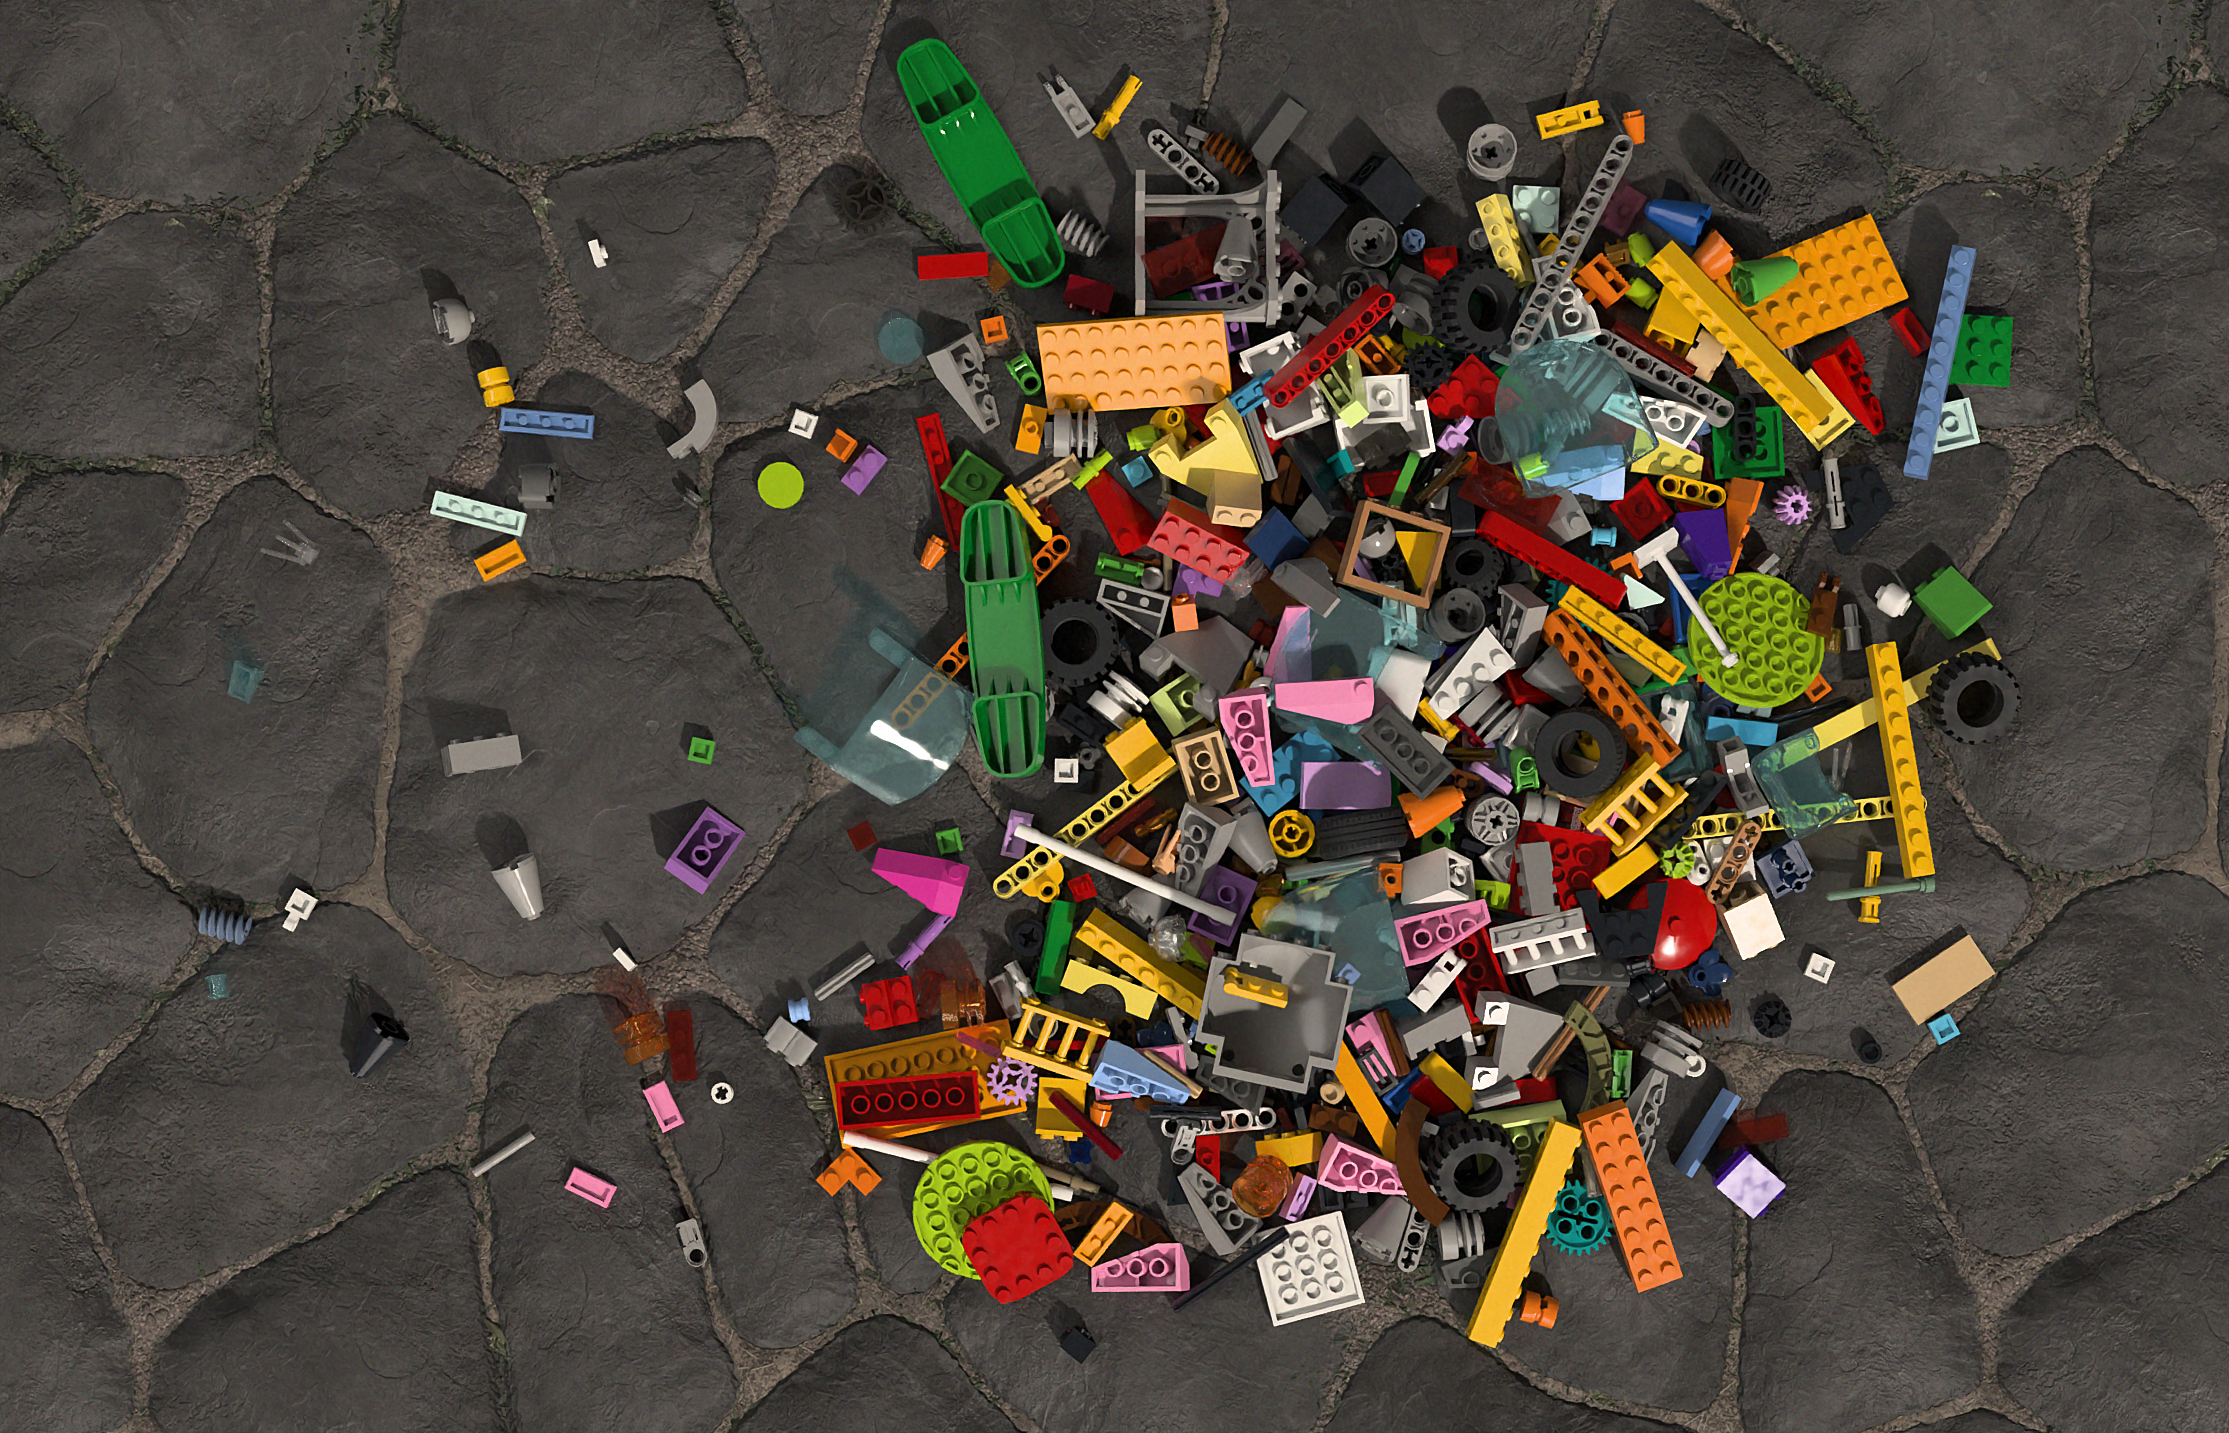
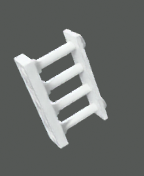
M1581 907L1489 929L1493 952L1504 951L1505 955L1500 954L1504 976L1596 955L1592 933L1582 934L1586 932V926ZM1573 935V937H1569V938H1565V939H1560V940H1559V938H1563V937H1567V936ZM1545 941H1550V942H1547V943H1543V944L1536 945L1537 943H1541V942H1545ZM1527 946L1514 953L1513 949Z

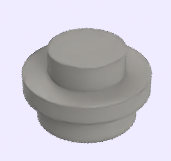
M1477 228L1470 233L1469 244L1472 249L1482 251L1490 247L1484 228Z

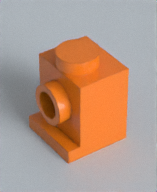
M1379 863L1374 867V896H1381L1382 899L1392 900L1402 893L1403 864ZM1387 878H1392V884L1388 883Z

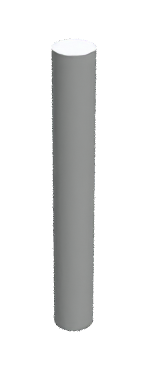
M530 1130L471 1169L473 1174L478 1177L536 1138Z

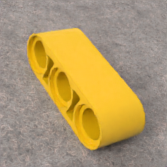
M1673 474L1665 475L1656 485L1657 492L1664 498L1708 509L1719 507L1726 499V493L1720 486ZM1665 480L1673 483L1674 489L1672 492H1668L1663 488ZM1687 486H1692L1696 489L1695 497H1689L1686 494ZM1709 492H1716L1718 494V503H1713L1709 500Z
M1644 841L1597 875L1592 881L1604 898L1608 899L1656 864L1660 859L1647 841Z
M1432 1050L1417 1067L1467 1114L1473 1108L1470 1094L1477 1091L1472 1089L1462 1076Z

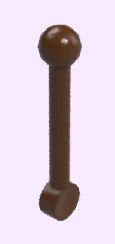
M1122 557L1128 560L1152 565L1156 568H1158L1161 565V561L1157 558L1153 560H1145Z

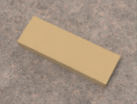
M1071 453L1069 457L1063 458L1019 486L1027 497L1024 501L1029 507L1034 506L1070 483V479L1083 468L1074 453Z

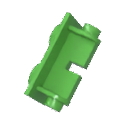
M1099 552L1094 574L1139 586L1144 572V564Z
M1611 1049L1614 1076L1612 1087L1609 1089V1092H1611L1610 1096L1629 1098L1633 1051Z

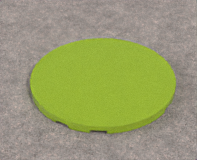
M1758 572L1736 573L1712 584L1697 600V603L1730 652H1736L1739 659L1736 664L1729 668L1723 665L1721 661L1724 658L1691 611L1687 627L1690 656L1700 676L1719 695L1739 705L1753 708H1769L1792 701L1813 682L1821 668L1824 657V637L1805 632L1810 602L1802 593L1800 594L1792 588L1788 582L1778 577L1773 578L1769 574L1762 575Z
M974 1140L958 1144L946 1150L926 1168L917 1184L914 1195L913 1221L923 1248L929 1256L946 1270L956 1275L959 1274L981 1280L962 1245V1231L967 1220L973 1215L975 1217L1014 1197L1015 1192L1022 1190L1042 1195L1047 1200V1204L1054 1214L1053 1194L1044 1172L1026 1153L1012 1145L999 1141Z

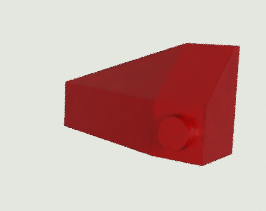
M1850 336L1821 353L1812 362L1814 372L1827 388L1875 436L1887 424L1878 398L1872 396L1870 384L1873 383L1870 376L1866 377L1862 364L1866 363L1864 356L1853 336Z
M1102 468L1099 471V475L1097 477L1094 476L1084 486L1122 558L1147 546V541L1155 521Z

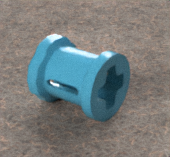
M1592 525L1590 535L1591 546L1604 544L1615 547L1616 527L1608 529L1597 528L1596 525Z

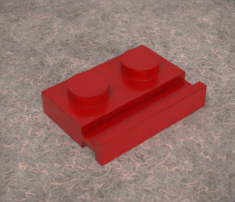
M1456 245L1422 249L1424 272L1438 281L1442 275H1446L1449 269L1455 268L1458 265Z

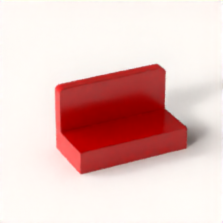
M1908 306L1887 320L1913 358L1930 348L1932 340Z

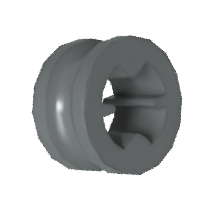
M686 488V494L680 497L698 509V503L703 502L704 499L689 488Z

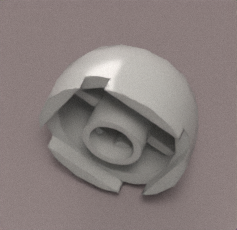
M454 298L435 301L433 304L437 308L433 309V315L438 333L442 334L443 332L446 339L442 340L443 343L449 346L464 341L471 332V323L475 321L472 310L467 309L464 303Z
M1380 517L1377 520L1373 519L1366 523L1358 551L1360 557L1382 560L1384 556L1390 554L1389 550L1392 549L1396 541V533L1388 517H1385V520Z

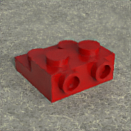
M911 975L862 984V990H859V998L862 1004H866L867 1012L863 1015L866 1027L870 1026L871 1031L920 1021Z

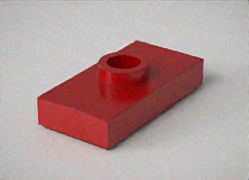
M1196 1135V1164L1215 1177L1218 1183H1220L1219 1135Z

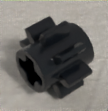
M1388 554L1378 561L1380 567L1377 570L1380 577L1384 576L1385 582H1398L1402 576H1406L1404 569L1407 568L1405 559H1400L1399 554Z

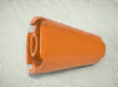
M1715 228L1709 232L1690 258L1711 281L1731 272V268L1736 267L1733 264L1743 261Z
M1455 785L1437 787L1423 801L1413 792L1403 793L1398 796L1415 838L1421 837L1462 808V802L1466 800L1461 788L1456 789Z

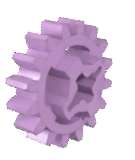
M1006 1056V1061H1003L999 1057L997 1059L999 1065H991L994 1073H987V1076L992 1078V1081L988 1082L987 1086L994 1087L990 1092L991 1095L997 1093L999 1095L997 1097L998 1102L1005 1098L1006 1105L1010 1103V1100H1014L1015 1105H1018V1099L1020 1098L1026 1102V1094H1034L1030 1089L1031 1086H1037V1083L1032 1081V1078L1038 1076L1036 1073H1031L1034 1065L1027 1066L1026 1062L1011 1059ZM1008 1064H1017L1023 1068L1019 1071L1012 1070ZM1001 1069L1004 1074L1003 1080L997 1084V1074ZM1011 1073L1012 1076L1022 1073L1016 1080V1086L1012 1083L1003 1086L1008 1080V1074ZM1028 1075V1085L1024 1090L1021 1086L1022 1078ZM1005 1089L1014 1090L1017 1095H1007L1002 1091H1004Z

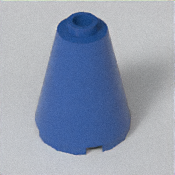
M1654 198L1652 202L1649 201L1647 203L1644 214L1647 215V220L1689 247L1697 249L1702 241V237L1699 236L1702 235L1704 230L1706 231L1712 211L1710 207L1712 205Z

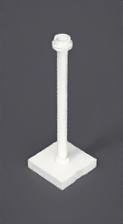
M1673 527L1634 551L1633 558L1639 569L1654 560H1658L1724 658L1721 663L1729 668L1739 661L1737 653L1730 652L1666 557L1668 551L1677 547L1679 534Z

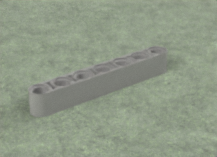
M1600 329L1601 334L1589 341L1588 350L1591 354L1595 352L1598 355V359L1605 360V363L1621 372L1623 371L1627 376L1641 382L1670 401L1685 403L1707 413L1704 421L1715 427H1723L1733 416L1734 406L1730 401L1612 332ZM1595 340H1601L1605 345L1601 346ZM1616 352H1622L1625 357H1619ZM1636 363L1642 364L1645 369L1638 368ZM1656 375L1664 377L1665 381L1659 380ZM1676 387L1683 388L1685 393L1679 392ZM1697 399H1702L1706 405L1698 403ZM1717 410L1723 411L1726 417L1720 416Z

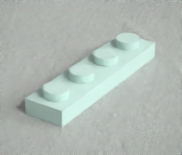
M440 491L435 492L430 511L433 515L522 537L527 518L526 513Z

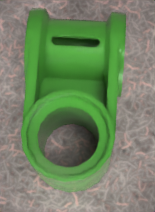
M1023 350L1020 352L1021 355L1011 361L1006 360L1004 364L1022 392L1029 397H1034L1040 393L1042 383L1031 360ZM1033 379L1038 384L1034 389H1027L1025 387L1026 381Z
M1519 746L1513 749L1509 757L1510 779L1513 792L1518 794L1521 790L1539 789V779L1534 757L1526 747Z

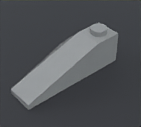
M973 332L939 348L927 356L936 377L983 433L990 431L1000 424L994 397L989 394L987 383L990 382L989 376L984 374L982 362L985 361L984 355Z

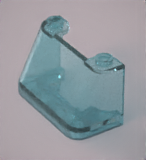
M1813 728L1774 743L1751 761L1753 774L1787 835L1795 841L1801 840L1858 810L1853 799L1847 793H1840L1835 796L1813 755L1819 751L1820 741Z

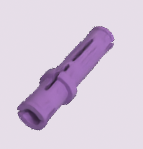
M938 913L913 942L910 941L908 943L909 946L895 961L907 970L919 955L922 956L924 954L923 951L953 918Z

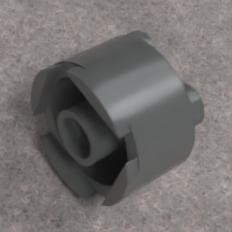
M1350 267L1342 273L1341 281L1336 286L1337 300L1341 307L1345 309L1374 284H1381L1390 292V284L1386 272L1371 267Z
M527 462L525 465L519 466V478L522 479V488L518 490L519 502H524L527 509H556L558 507L555 505V502H560L561 476L556 475L555 469H559L556 462Z

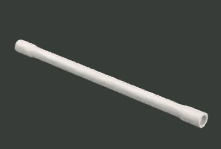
M1019 822L1014 833L1019 838L1031 843H1037L1210 916L1212 919L1230 927L1236 917L1234 912L1209 904L1057 840Z
M850 1130L845 1131L843 1139L844 1144L868 1148L926 1164H931L939 1156V1154L869 1137L866 1134ZM1049 1183L1054 1198L1071 1201L1074 1188Z

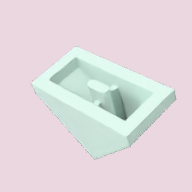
M1621 572L1619 575L1620 581L1628 588L1624 599L1629 610L1664 601L1665 598L1624 572Z

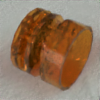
M974 978L975 989H970L969 979H965L962 990H959L956 980L940 981L944 1029L960 1028L961 1017H966L968 1027H972V1017L977 1016L978 1027L984 1026L987 1010L985 990L982 986L981 978Z
M657 1010L635 1015L623 1021L617 1028L612 1030L614 1036L623 1032L626 1037L617 1041L618 1044L629 1042L631 1046L622 1053L628 1067L673 1047L667 1033L657 1035L655 1033V1030L663 1025L662 1021L654 1024L650 1022V1020L659 1016Z
M1262 1154L1255 1156L1233 1184L1232 1195L1236 1205L1244 1213L1252 1217L1264 1218L1272 1215L1291 1190L1293 1184L1292 1173L1284 1162L1272 1155Z

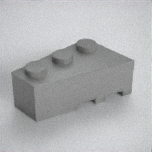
M1520 583L1498 586V593L1501 594V607L1497 608V615H1501L1500 629L1496 630V639L1516 663L1510 670L1529 667L1533 661L1549 605Z
M503 732L496 734L497 738L488 739L487 735L473 737L474 741L465 742L464 739L451 740V745L441 749L445 777H450L453 774L473 773L474 771L490 770L522 763L518 735Z

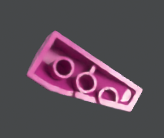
M878 848L872 871L892 885H897L913 899L916 898L925 904V907L932 912L955 918L970 866L941 858Z

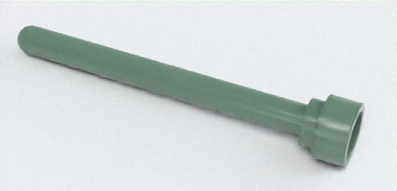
M1931 874L1920 876L1913 881L1830 891L1826 894V899L1833 901L1916 889L1922 893H1929L1935 890V880Z

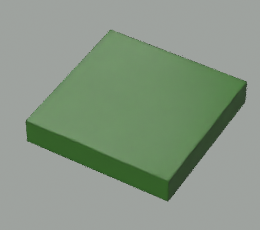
M966 449L940 488L967 507H970L975 503L987 501L1004 477V474Z

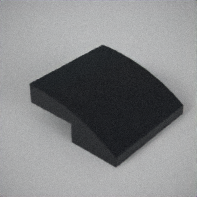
M1316 1164V1174L1318 1175L1319 1164ZM1318 1183L1321 1212L1371 1205L1369 1192L1359 1193L1358 1191L1349 1190L1339 1192Z

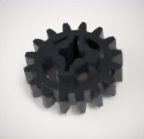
M1425 340L1424 346L1417 342L1415 350L1412 348L1408 349V355H1404L1403 358L1405 364H1403L1402 370L1407 371L1405 374H1408L1409 378L1412 379L1411 386L1417 383L1419 385L1418 390L1421 391L1423 386H1425L1427 391L1430 392L1432 386H1435L1437 390L1440 389V382L1445 385L1447 384V377L1452 375L1450 368L1453 367V362L1448 361L1451 357L1450 353L1444 354L1445 346L1437 348V342L1430 346L1428 341ZM1422 354L1419 359H1415L1418 355ZM1440 371H1442V373L1438 377L1433 378V376L1436 373H1440Z

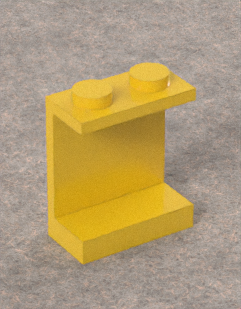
M1132 717L1124 724V729L1120 732L1113 731L1105 738L1106 742L1102 745L1133 788L1139 792L1176 763L1166 753L1145 724L1144 718Z
M1040 1076L1035 1134H1040L1041 1139H1054V1135L1064 1136L1063 1140L1077 1141L1078 1137H1082L1083 1132L1049 1101V1097L1053 1092L1059 1091L1084 1114L1086 1082L1077 1079Z

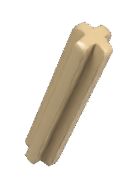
M1146 1050L1142 1054L1143 1057L1190 1089L1191 1097L1196 1099L1203 1090L1201 1086L1150 1050Z

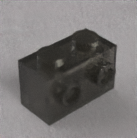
M1400 422L1388 423L1362 439L1354 446V449L1369 470L1375 466L1380 469L1390 462L1388 458L1395 455L1397 458L1408 451L1406 446L1412 442V439Z

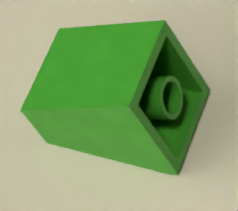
M1943 566L1932 574L1934 579L1928 584L1925 581L1914 589L1916 594L1911 597L1947 640L1959 636L1993 607L1952 566L1946 569Z

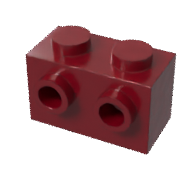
M1070 274L1063 304L1067 305L1066 308L1071 311L1080 312V309L1089 311V315L1096 318L1108 317L1115 293V286Z

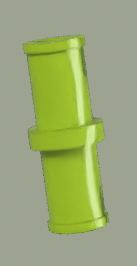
M1102 448L1089 462L1086 461L1084 463V467L1070 481L1081 490L1089 480L1099 475V471L1113 457Z

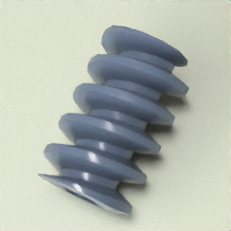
M205 904L199 917V932L203 935L208 932L210 937H214L217 934V938L220 940L226 937L228 942H232L235 939V943L241 945L249 934L252 918L250 917L245 923L244 915H240L235 920L234 912H231L227 918L226 910L223 909L217 915L216 907H213L211 912H208V905Z

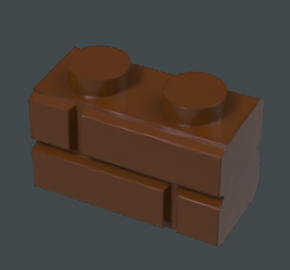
M1279 455L1276 466L1278 477L1272 481L1267 502L1294 509L1296 503L1301 504L1304 491L1300 490L1301 482H1306L1291 457Z

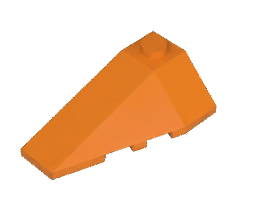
M1733 477L1724 484L1723 490L1726 493V499L1723 503V511L1732 559L1727 576L1733 575L1743 547L1741 539L1745 538L1750 528L1748 516H1752L1753 512L1755 513L1764 485L1763 482Z

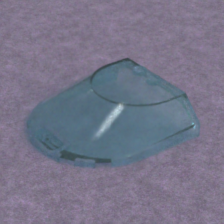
M1554 339L1538 343L1518 355L1500 379L1495 397L1496 423L1527 499L1548 497L1633 464L1659 446V441L1628 373L1614 357L1611 358L1594 344L1585 341L1583 343L1568 341V339Z
M1378 867L1368 868L1295 889L1282 897V901L1273 909H1270L1261 923V936H1271V932L1284 934L1287 940L1294 941L1295 937L1308 939V944L1313 945L1312 947H1317L1318 944L1332 946L1331 951H1336L1331 978H1346L1350 980L1349 984H1353L1347 1016L1410 1001L1408 999L1410 988L1388 896Z

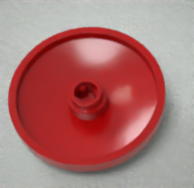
M1665 876L1650 881H1668L1654 953L1651 955L1653 956L1656 968L1676 970L1693 964L1699 960L1701 954L1708 950L1716 933L1717 915L1714 904L1707 899L1705 890L1701 886L1694 885L1683 877L1673 878ZM1646 885L1634 895L1627 910L1649 907Z

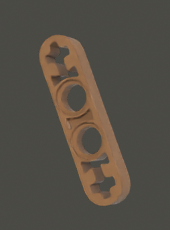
M1745 820L1739 825L1705 888V895L1711 903L1717 905L1725 902L1760 839L1761 828L1755 821ZM1753 826L1755 833L1747 836L1745 829H1750ZM1742 838L1743 840H1745L1746 838L1749 845H1746V843L1740 841L1739 839ZM1737 846H1743L1745 849L1744 855L1739 858L1734 857L1733 849ZM1728 866L1732 867L1734 870L1733 875L1729 878H1723L1721 875L1722 870ZM1717 879H1720V881L1727 885L1724 886L1723 884H1721L1720 886V883L1717 881ZM1719 888L1722 894L1720 896L1716 895L1713 898L1714 895L1711 891Z

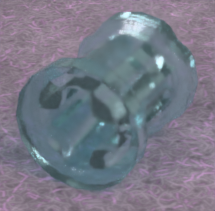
M227 974L205 977L206 981L209 982V1000L230 997L229 993H227L225 982Z

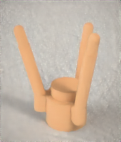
M1171 823L1167 825L1157 854L1152 861L1153 869L1164 876H1167L1169 872L1175 874L1176 866L1179 865V860L1175 863V857L1170 852L1181 833L1180 830L1176 831L1167 849L1163 851L1172 828Z

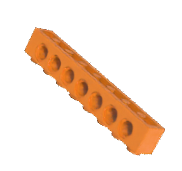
M1562 607L1551 612L1544 620L1540 634L1542 640L1549 646L1554 644L1558 647L1586 689L1587 695L1594 700L1603 713L1611 716L1620 726L1623 735H1625V740L1629 743L1631 749L1639 757L1647 751L1660 765L1657 771L1666 767L1682 752L1680 747L1572 615Z

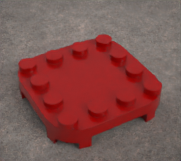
M1024 1190L1015 1192L1014 1197L977 1217L973 1215L967 1220L962 1231V1245L966 1255L988 1292L1003 1304L1022 1299L1062 1277L1073 1266V1249L1070 1240H1068L1047 1204V1200L1042 1195L1034 1192H1024Z

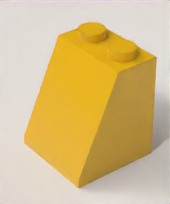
M1663 285L1637 348L1658 358L1663 356L1680 366L1694 341L1700 322L1665 285Z

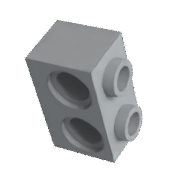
M1295 271L1283 286L1282 306H1291L1293 314L1286 316L1281 313L1280 320H1278L1288 328H1290L1292 323L1295 325L1299 323L1304 315L1301 312L1306 305L1310 307L1318 296L1315 294L1317 287ZM1302 286L1306 289L1307 294L1304 297H1298L1294 293V289Z

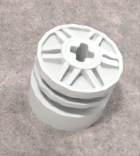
M1111 671L1108 676L1115 684L1112 685L1104 680L1102 683L1108 689L1107 694L1096 690L1087 703L1122 730L1125 728L1124 724L1132 718V715L1128 712L1130 708L1137 712L1142 711V708L1135 702L1138 700L1147 705L1150 700L1144 695L1142 689L1130 679Z

